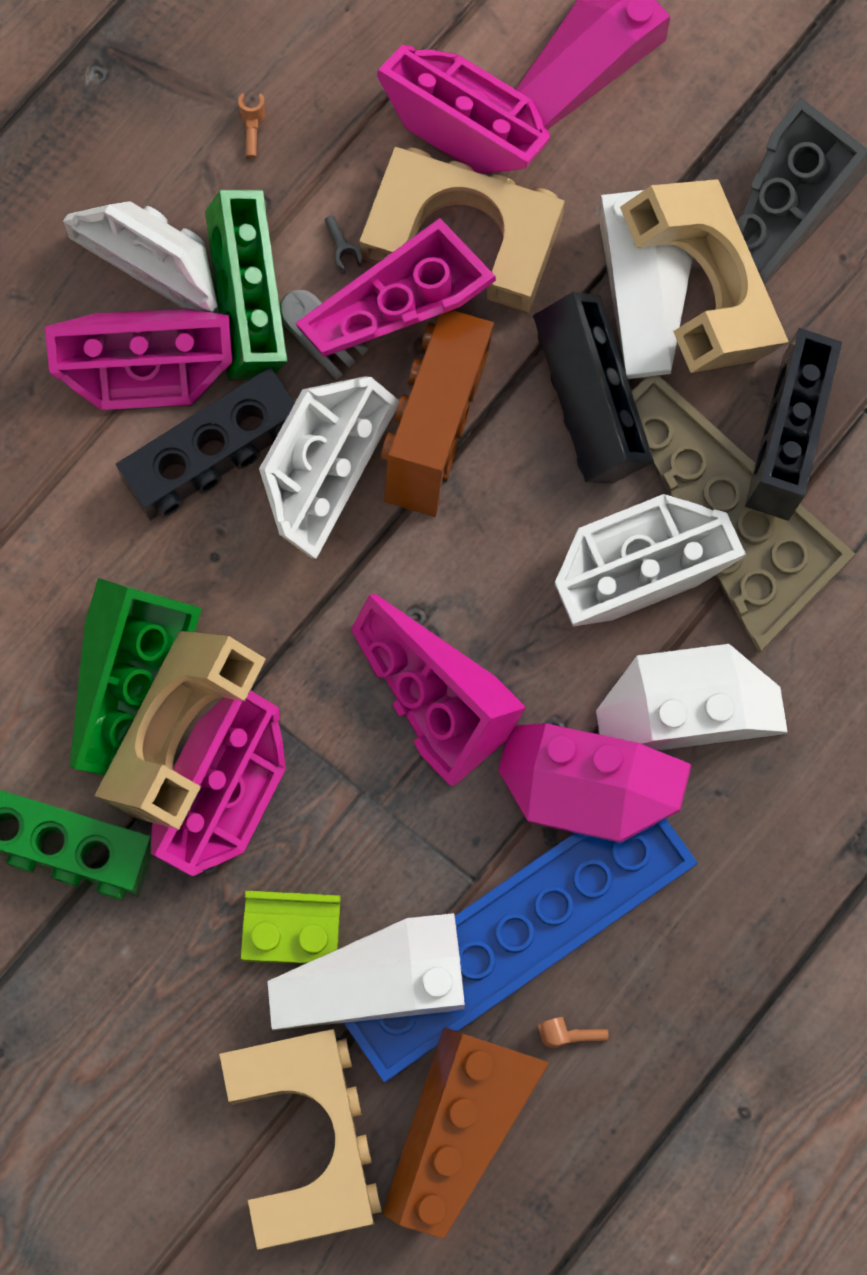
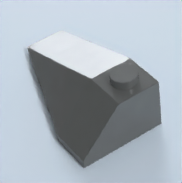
M801 97L771 133L766 146L765 157L758 174L756 173L753 179L752 190L744 211L737 221L764 285L848 197L867 173V148Z

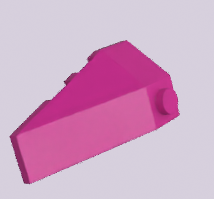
M577 0L516 90L533 100L542 118L544 128L548 130L664 43L667 38L670 15L656 0Z
M439 218L298 320L296 326L321 355L325 357L459 308L494 283L496 277Z
M377 594L368 596L351 631L376 676L386 679L397 700L392 705L399 717L406 715L418 737L413 742L420 755L450 786L457 785L506 742L526 707L496 676Z

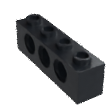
M799 328L782 358L745 507L789 521L805 497L842 346L841 341Z
M269 367L117 462L116 467L122 480L148 519L151 521L158 515L160 518H165L180 509L183 505L182 500L197 491L205 493L213 489L221 482V476L235 467L243 469L255 462L260 456V451L273 444L295 402L272 368ZM250 416L258 417L263 421L257 429L252 431H246L239 427L241 421ZM217 440L224 444L223 449L215 455H206L201 452L203 445L208 441ZM179 464L186 468L183 475L177 479L170 480L162 476L164 470L170 465Z

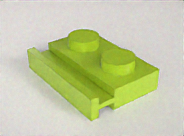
M264 891L245 892L246 901L241 949L242 962L304 965L338 949L340 895Z

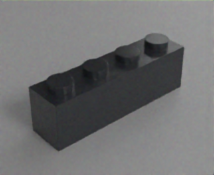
M571 292L534 314L533 318L538 331V341L544 350L551 372V382L557 391L564 413V423L570 432L577 454V465L584 476L585 482L613 484L653 463L652 453L601 296Z

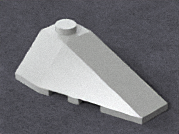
M454 913L406 918L267 981L272 1030L464 1010L465 1003Z

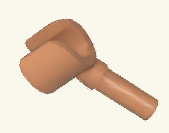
M244 93L238 99L240 118L245 123V157L256 158L258 124L262 123L266 116L264 96L259 93L260 103L254 108L245 106Z
M563 1017L544 1021L538 1026L542 1042L548 1048H557L569 1043H577L578 1041H608V1029H575L567 1031Z

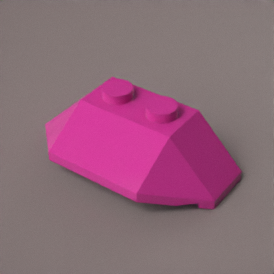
M401 45L378 69L377 77L405 128L455 160L470 166L477 173L487 174L526 169L549 143L551 136L548 130L544 128L542 118L532 99L458 54L436 50H415L413 46Z
M188 308L95 313L45 326L49 373L58 380H62L75 392L101 410L192 405L233 361L229 315Z
M250 690L245 701L222 698L195 724L173 767V771L201 786L179 830L152 823L151 855L187 875L195 876L207 868L221 864L244 853L286 770L283 740L278 720H280L278 706Z
M544 723L515 725L505 742L498 771L529 823L621 843L652 827L664 818H669L681 811L692 766L687 762L637 742Z

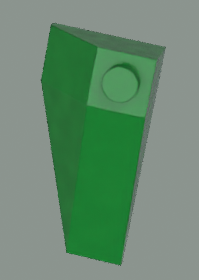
M101 578L97 579L84 625L69 767L100 775L106 774L180 631H196L202 608Z

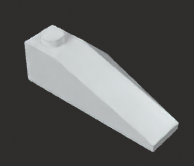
M644 190L601 195L599 224L627 379L671 374L677 345L673 331L680 327L693 256L688 252L673 245L637 248L620 206Z

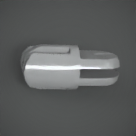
M293 290L284 295L279 304L282 324L335 380H338L343 374L332 364V361L327 356L323 357L296 326L298 320L321 305L322 302L314 294L306 290ZM363 343L353 346L362 356L368 351V348ZM345 350L335 353L349 368L356 362Z

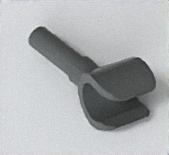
M335 216L326 217L324 221L337 250L335 255L337 270L345 273V267L340 260L345 254L353 255L357 260V265L360 267L362 254L359 248L353 244H348Z

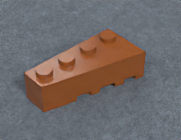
M451 310L440 314L436 324L428 323L421 346L422 349L426 350L423 360L417 358L414 360L408 380V385L413 386L410 397L401 396L395 415V422L400 423L396 434L388 432L381 453V459L388 461L384 502L436 517L441 503L442 480L448 481L453 466L452 461L457 446V439L455 438H462L470 409L468 399L474 400L490 351L494 322Z
M444 1027L382 1215L400 1226L444 1239L548 1067L549 1062Z

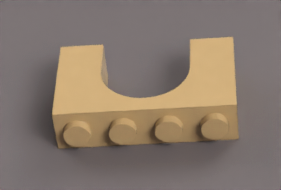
M395 147L359 241L362 259L377 264L416 236L425 219L441 208L452 205L475 207L485 212L495 221L503 238L492 269L496 281L487 287V299L529 313L563 219L565 200L559 199L556 194L546 189L535 188L530 190L518 186L513 180L502 175H492L489 177L474 172L470 166L461 162L451 161L445 163L433 159L427 152L417 148L405 150Z
M718 179L651 185L620 206L637 248L661 245L677 246L697 260L712 284L716 309L701 313L673 331L691 373L756 362L789 342Z
M180 631L94 797L132 818L179 830L201 786L173 771L175 752L185 730L198 712L215 699L228 698L245 701L266 658L230 636Z
M331 1029L220 1053L229 1103L234 1105L280 1094L303 1095L313 1099L326 1110L335 1131V1148L332 1159L318 1179L296 1190L248 1200L257 1250L375 1225L373 1214L381 1213L382 1210L376 1183L369 1185L366 1183L363 1165L372 1164L366 1134L357 1136L353 1117L362 1115L357 1088L356 1086L347 1088L343 1071L345 1068L352 1067L347 1040H337L335 1030Z

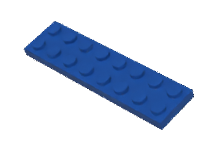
M666 818L621 843L574 833L455 915L465 1003L464 1010L347 1022L344 1024L383 1082L387 1083L437 1048L444 1027L460 1032L690 871L698 862Z

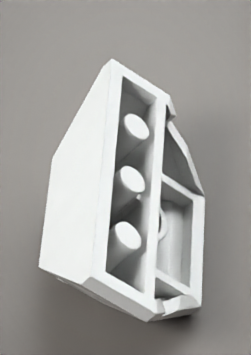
M129 201L70 213L63 220L71 240L182 308L219 314L204 241L188 229L183 228L180 232L167 224L168 221L165 216L150 206L142 209Z
M364 376L302 389L259 468L279 535L310 558L316 559L398 407L399 400L372 377Z
M662 494L578 528L554 585L572 626L606 622L618 619L697 587L744 558L746 553L726 512L716 509L711 510L696 503Z
M730 644L637 655L596 710L599 735L637 742L657 751L787 734L780 686Z

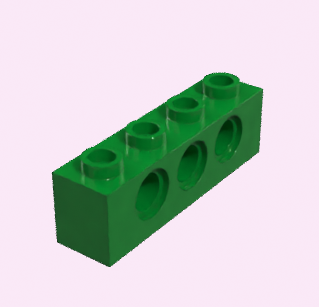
M219 190L205 210L218 310L219 314L229 315L233 361L227 367L228 380H250L269 367L276 374L287 362L263 190Z
M0 790V825L8 819L19 821L17 835L8 841L0 840V855L8 857L7 865L30 873L34 872L35 866L53 871L52 879L76 887L79 886L80 880L98 885L97 893L123 901L125 893L138 897L152 857L151 836ZM51 833L63 834L64 845L58 853L46 855L42 852V843L46 836ZM103 846L109 849V860L103 867L98 869L87 867L86 858L93 848Z

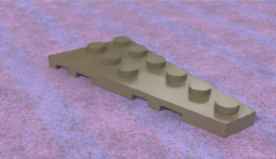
M659 375L646 377L632 391V395L654 460L652 464L670 496L728 514L746 555L715 576L760 654L853 559L855 553L801 504H799L789 521L745 507L756 463Z

